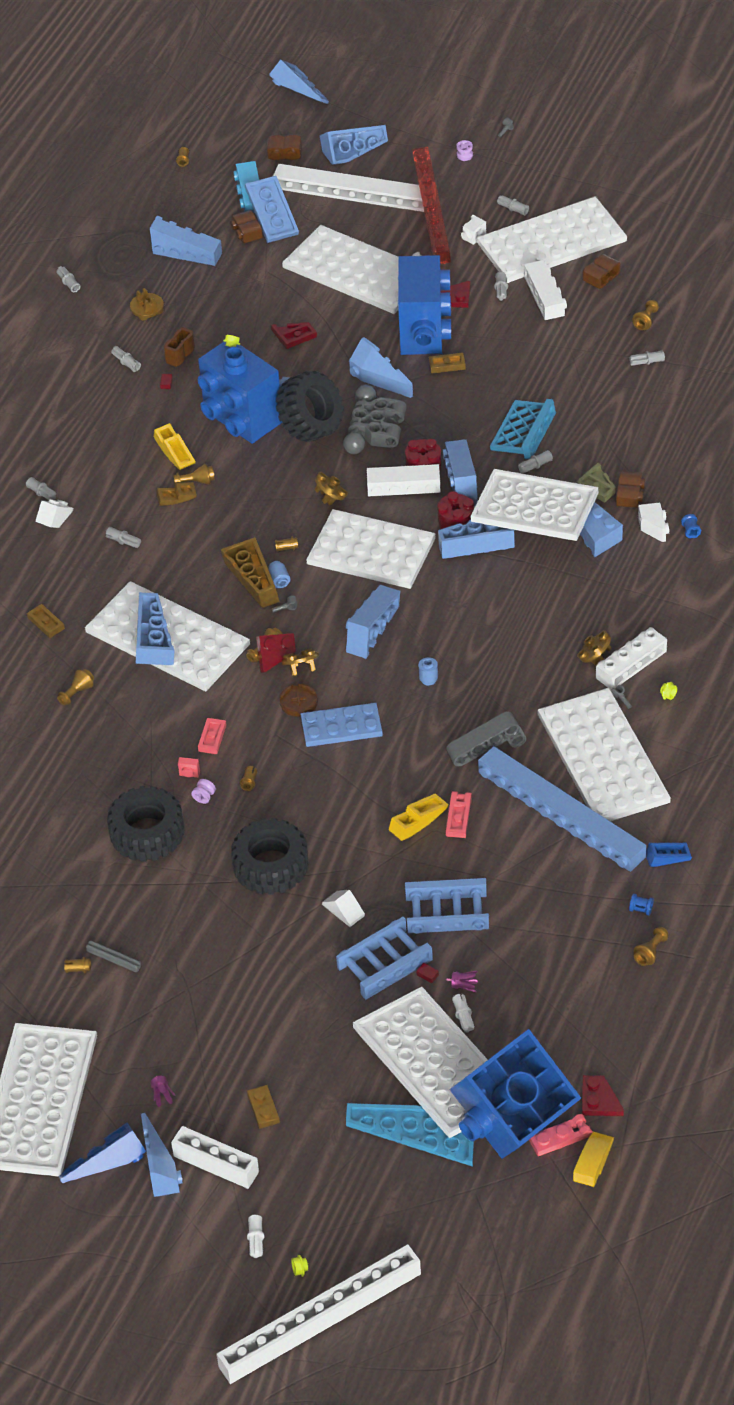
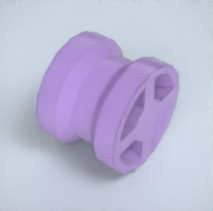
M467 140L457 143V158L462 161L470 160L473 157L472 143Z
M200 779L197 787L193 789L191 794L196 801L206 804L216 788L209 780Z

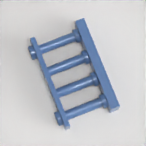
M486 878L405 882L406 901H412L413 917L407 918L408 933L419 934L424 932L489 929V914H482L481 897H487ZM461 898H473L474 914L462 915ZM440 899H453L454 915L441 916ZM420 900H432L433 916L421 917Z
M404 917L392 921L388 926L351 948L341 951L336 956L339 971L348 966L360 979L361 996L365 1000L419 969L423 963L427 964L433 960L432 947L428 943L417 946L405 933L406 919ZM399 937L412 952L401 956L389 941ZM382 946L395 962L389 966H384L372 951ZM365 956L378 972L372 976H367L355 961Z

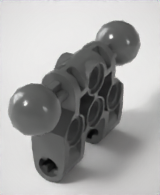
M361 385L355 391L356 403L352 411L348 429L349 434L343 440L344 449L352 455L358 454L363 451L365 440L371 446L396 447L401 434V428L396 424L404 421L407 405L405 402L396 399L377 398L376 390L372 386Z

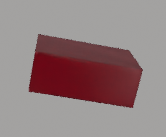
M162 374L161 389H171L172 374Z
M425 963L416 971L417 976L430 983H433L439 976L438 970Z

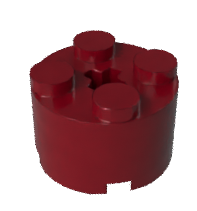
M420 439L409 441L405 449L406 466L439 464L440 472L441 449L436 440Z
M455 491L449 492L447 496L443 497L437 506L440 529L459 523L462 525L467 524L471 520V514L474 510L473 500Z

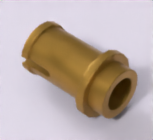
M186 147L179 149V155L176 158L177 164L181 167H185L189 163V149Z
M291 536L289 539L275 540L277 552L289 549L294 551L295 548H299L297 537L293 538Z
M253 766L245 768L244 776L240 780L241 788L245 791H250L255 787L254 780L257 769L254 768L252 773Z
M86 957L74 960L66 959L64 962L66 973L79 971L87 973V971H91V960L86 959Z

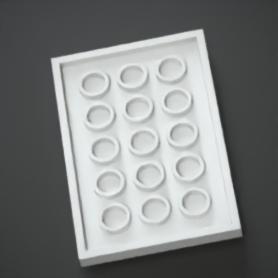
M494 469L471 514V522L577 541L599 493L598 487Z
M333 509L307 557V564L411 589L435 540V533Z

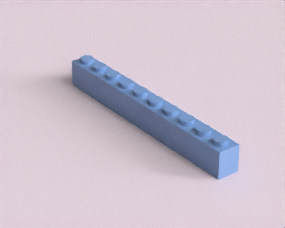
M493 746L478 760L479 773L484 778L490 779L498 787L508 791L513 797H517L525 802L528 807L534 808L542 816L548 817L559 827L569 831L574 837L580 838L588 846L601 852L603 856L615 861L620 867L631 872L646 858V844Z

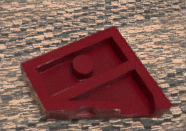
M470 281L452 285L450 290H441V293L450 292L451 307H469Z
M309 322L287 323V327H277V324L271 325L272 332L286 349L317 337L316 330Z
M294 633L256 637L261 673L268 671L284 660V655L296 652Z
M583 1075L582 1114L584 1116L624 1115L622 1105L604 1076Z

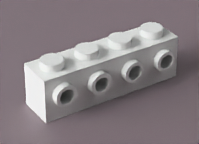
M544 260L524 264V278L544 319L548 320L565 316L566 300L562 298L561 290L556 286L555 277L551 276L550 267L546 266Z
M439 464L367 468L368 496L440 493Z
M652 627L641 632L632 641H628L625 646L618 651H614L608 658L596 665V679L610 690L616 688L663 655L667 650V639Z
M184 1126L180 1128L171 1142L174 1157L249 1189L259 1173L256 1157Z

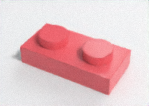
M207 718L198 744V752L218 753L226 729V720Z

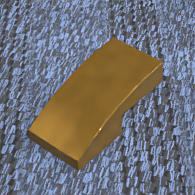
M193 482L176 483L175 488H157L156 492L159 506L186 502L196 498L197 495Z

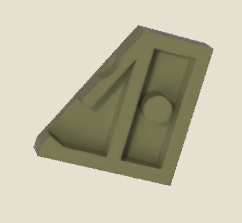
M600 463L594 465L576 481L577 484L598 487L599 493L596 498L604 503L616 493L615 485L609 480L607 473L602 471Z

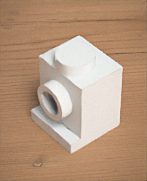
M472 215L471 220L463 226L462 239L474 245L477 242V237L486 234V221Z

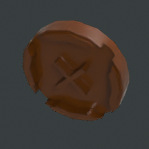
M298 684V686L294 687L293 685L288 686L280 694L282 710L294 717L301 716V713L313 712L317 706L318 698L315 690L305 684Z

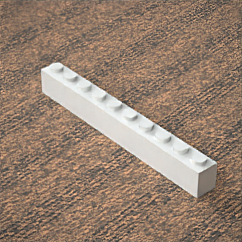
M278 164L273 175L277 176L282 190L428 213H432L437 202V189L429 186Z
M407 1244L217 1353L220 1370L230 1384L419 1276L421 1274L419 1258Z

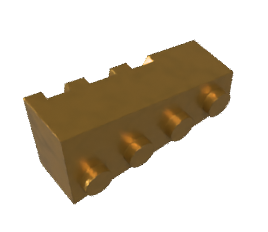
M255 537L221 549L225 565L262 608L280 602L276 587Z

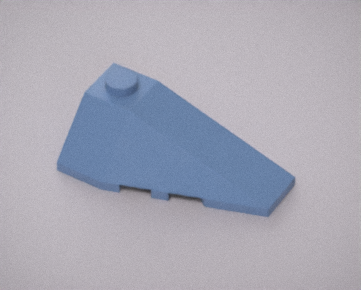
M280 59L269 74L273 78L272 81L278 86L282 85L326 104L329 102L318 89L314 88L315 85L307 80L308 77L294 64Z

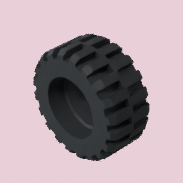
M305 371L289 378L282 383L277 393L279 394L276 397V402L278 403L276 411L279 412L278 418L284 424L282 425L284 429L288 430L291 436H296V439L300 441L311 442L331 435L339 428L340 422L343 419V399L339 395L338 387L334 386V382L331 379H327L328 376L318 371ZM305 395L311 400L314 406L315 418L309 413L306 407Z
M139 786V789L132 788L128 790V793L124 792L119 795V799L116 798L109 808L107 823L110 840L116 851H120V854L124 857L129 856V859L135 861L140 859L141 862H147L149 859L155 861L158 860V857L162 856L164 858L169 855L168 852H173L177 845L181 843L185 830L181 804L173 794L167 793L162 788L159 790L155 786H150V788ZM145 818L161 821L158 825L149 829L131 827L136 821Z
M264 818L260 819L259 822L253 821L248 827L245 826L240 830V833L236 834L232 843L231 855L235 877L241 885L246 886L250 891L256 890L258 894L268 893V895H274L275 892L283 893L288 888H294L296 882L299 884L307 873L309 865L307 841L302 831L298 830V827L294 824L289 825L288 821H278L277 818H271V820ZM271 850L286 854L283 858L274 862H262L255 859L258 854Z

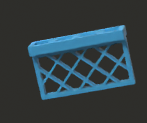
M546 399L545 403L515 400L492 441L490 449L493 451L524 454L525 459H531L556 414L554 401ZM517 407H525L520 411L516 410ZM535 409H541L540 411H538V412H536V413H533V412H532V411L535 410ZM528 412L530 414L529 416H526L524 418L521 417V415H524ZM518 417L519 419L515 422H510V420ZM530 420H535V422L529 425L526 424ZM521 424L524 425V427L519 428L517 430L515 429L516 426H519ZM512 429V432L504 434L505 431ZM526 431L529 432L528 434H526V435H524V436H521V435H520V434L523 433V432H526ZM514 436L518 437L515 440L509 441V438H512ZM502 441H506V443L503 445H497ZM522 443L521 447H514V445Z

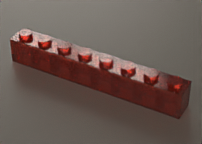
M427 146L412 149L432 255H440V264L451 263L429 148Z

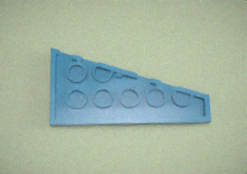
M347 1103L346 1126L473 1167L474 1141L468 1140L462 1132L449 1138L422 1106Z

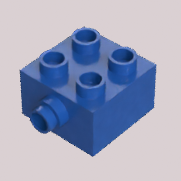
M440 255L398 256V309L401 355L442 354V340L451 339V319H442V316H451L450 292L441 293V290H450V269L440 270Z
M222 342L198 359L200 376H198L197 380L202 389L203 402H201L200 407L208 419H217L225 425L231 435L234 437L240 435L253 444L282 423L278 418L279 412L276 411V406L278 405L276 397L279 395L277 393L280 388L279 372L243 346L228 347L225 346L226 342Z
M529 1029L449 1089L466 1111L464 1118L459 1122L462 1134L470 1141L486 1137L501 1159L522 1146L581 1099L580 1095Z

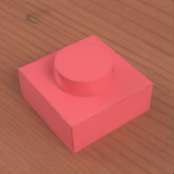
M179 757V775L199 778V759Z

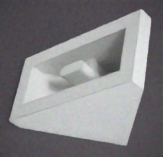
M350 890L336 891L322 902L324 907L349 927L365 916Z

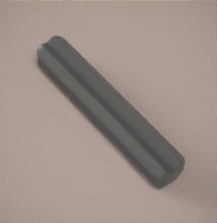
M89 941L86 946L87 952L131 971L138 972L141 968V961L95 941Z

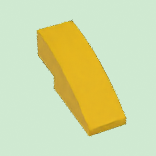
M170 423L154 430V439L168 459L179 470L195 464L196 461L181 436L176 434Z
M433 794L407 805L406 812L392 817L389 831L403 841L433 822L448 808L449 804L437 794Z
M593 1132L590 1135L574 1169L573 1181L592 1187L595 1186L597 1178L603 1170L614 1137Z

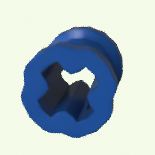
M688 514L681 519V524L686 529V537L696 538L701 534L702 530L697 525L696 515Z
M633 894L629 911L644 912L647 916H650L654 898L646 899Z

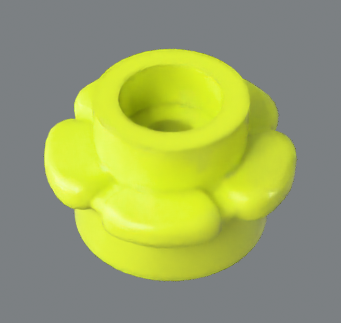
M226 335L223 342H226L225 346L236 347V345H240V338Z
M673 682L662 685L660 693L663 699L672 700L675 697L677 686Z
M297 1255L296 1258L291 1259L294 1275H301L303 1277L305 1272L308 1271L306 1258Z

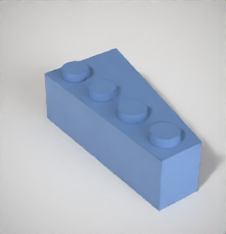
M156 216L150 227L153 254L213 266L216 265L222 254L221 240L203 233H194L188 227L185 229L176 226L177 223L170 221L168 223L163 221L162 217Z
M467 440L445 442V449H442L450 486L458 494L471 498L475 507L478 502L476 473Z
M594 502L580 535L584 539L585 545L591 549L592 555L596 557L622 541L623 525Z
M469 520L465 525L459 523L438 530L439 549L442 559L515 548L514 529L481 524Z
M379 585L375 591H372L370 597L364 600L363 605L355 611V614L347 620V653L367 659L369 647L373 648L375 646L378 634L382 635L386 622H390L399 607V590Z
M139 592L136 664L174 665V647L171 643L170 633H168L158 593Z

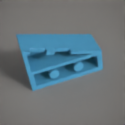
M256 162L236 164V171H233L237 182V194H240L241 197L239 199L240 208H243L244 212L251 210L255 213L246 192L245 184L259 180Z

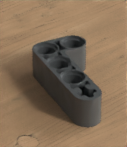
M508 711L448 744L446 751L455 766H463L488 752L493 746L497 747L507 740L514 748L522 746L526 742V736L513 713Z

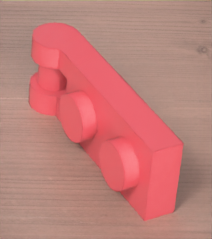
M452 791L446 827L447 837L466 838L472 793L458 794L457 791Z
M578 1114L569 1121L539 1131L529 1141L537 1156H541L586 1139L593 1132L590 1126L586 1125L584 1115ZM579 1128V1131H573V1129Z

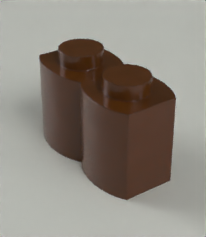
M274 135L269 137L267 147L268 159L282 160L285 158L296 160L301 158V136L288 135L284 137Z
M251 210L232 215L230 225L232 230L236 231L238 240L241 239L243 243L263 238L262 228Z
M605 254L597 257L593 263L583 269V281L598 289L603 288L609 280L614 279L620 273V262Z
M182 327L175 332L173 338L165 343L164 351L167 364L177 367L184 362L186 356L193 352L195 344L192 330Z
M620 471L616 506L638 508L639 502H643V492L641 489H645V478H642V473Z

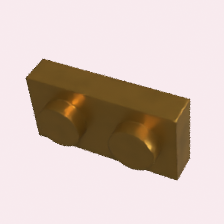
M463 353L429 356L431 373L466 369Z
M42 604L27 613L28 619L49 638L65 629L64 624Z
M265 1085L247 1090V1096L259 1129L280 1123L268 1086Z

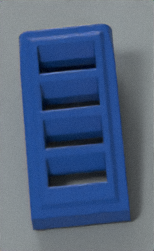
M649 843L646 850V857L650 867L689 861L692 858L687 843Z

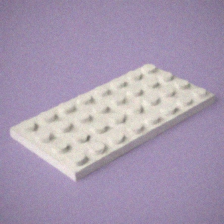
M596 196L477 237L478 245L496 269L506 274L507 283L524 277V264L544 260L546 266L551 268L627 241V235Z
M320 225L282 262L285 269L395 314L399 310L398 256Z
M130 581L85 627L86 632L136 657L139 592H154ZM159 595L163 616L166 619L168 633H170L171 643L174 647V665H151L206 692L250 645V639Z
M609 688L538 709V716L588 808L605 819L613 821L670 803L671 797Z
M420 987L353 1022V1028L442 1131L449 1138L460 1133L459 1122L464 1118L466 1111L449 1089L488 1059L425 989Z
M15 1023L0 1076V1170L51 1176L62 1174L97 1039L96 1031Z

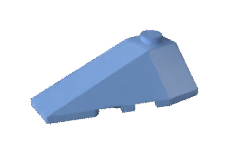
M381 125L326 132L320 135L322 152L330 163L334 165L347 163L387 142L388 137L386 126Z
M363 337L349 360L352 376L368 384L409 398L413 397L412 382L399 369L395 370L392 367L388 357L383 358L379 354L380 349L375 344Z
M142 1113L141 1118L154 1197L179 1193L178 1184L182 1183L181 1170L176 1171L174 1160L147 1115Z

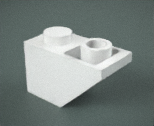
M49 499V501H42L36 522L49 527L59 528L72 513L73 508L67 506L68 503L62 500Z
M661 504L639 505L638 519L641 531L661 542H665L666 534H669L668 523H665L666 512L662 510Z

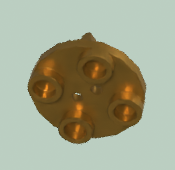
M143 288L142 293L137 291L136 297L130 302L131 312L139 317L140 320H147L164 312L162 298L156 294L148 293L145 288Z
M319 472L315 477L317 484L315 491H320L321 494L325 493L322 500L324 504L332 505L336 500H344L348 495V492L339 485L341 483L340 480L335 476L330 478L323 472Z
M604 630L594 637L592 635L587 637L584 641L585 645L577 654V657L584 663L592 662L596 666L600 661L604 660L601 654L605 653L606 650L610 652L612 649L609 645L611 641L610 635Z
M312 649L301 651V655L287 654L283 656L282 665L290 666L292 676H297L295 666H298V663L301 662L308 663L310 671H315L313 659L319 657V654Z

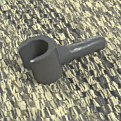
M508 117L504 119V128L498 134L500 138L508 129L512 130L514 128L513 120Z
M289 596L287 603L272 608L273 613L283 609L296 610V597Z
M622 685L616 687L619 693L615 688H612L610 691L614 698L619 697L626 707L630 709L632 706L623 694L625 692Z

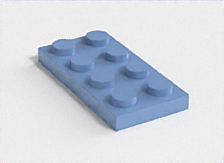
M277 176L245 184L246 192L267 243L299 234Z
M377 703L301 713L306 747L382 736Z

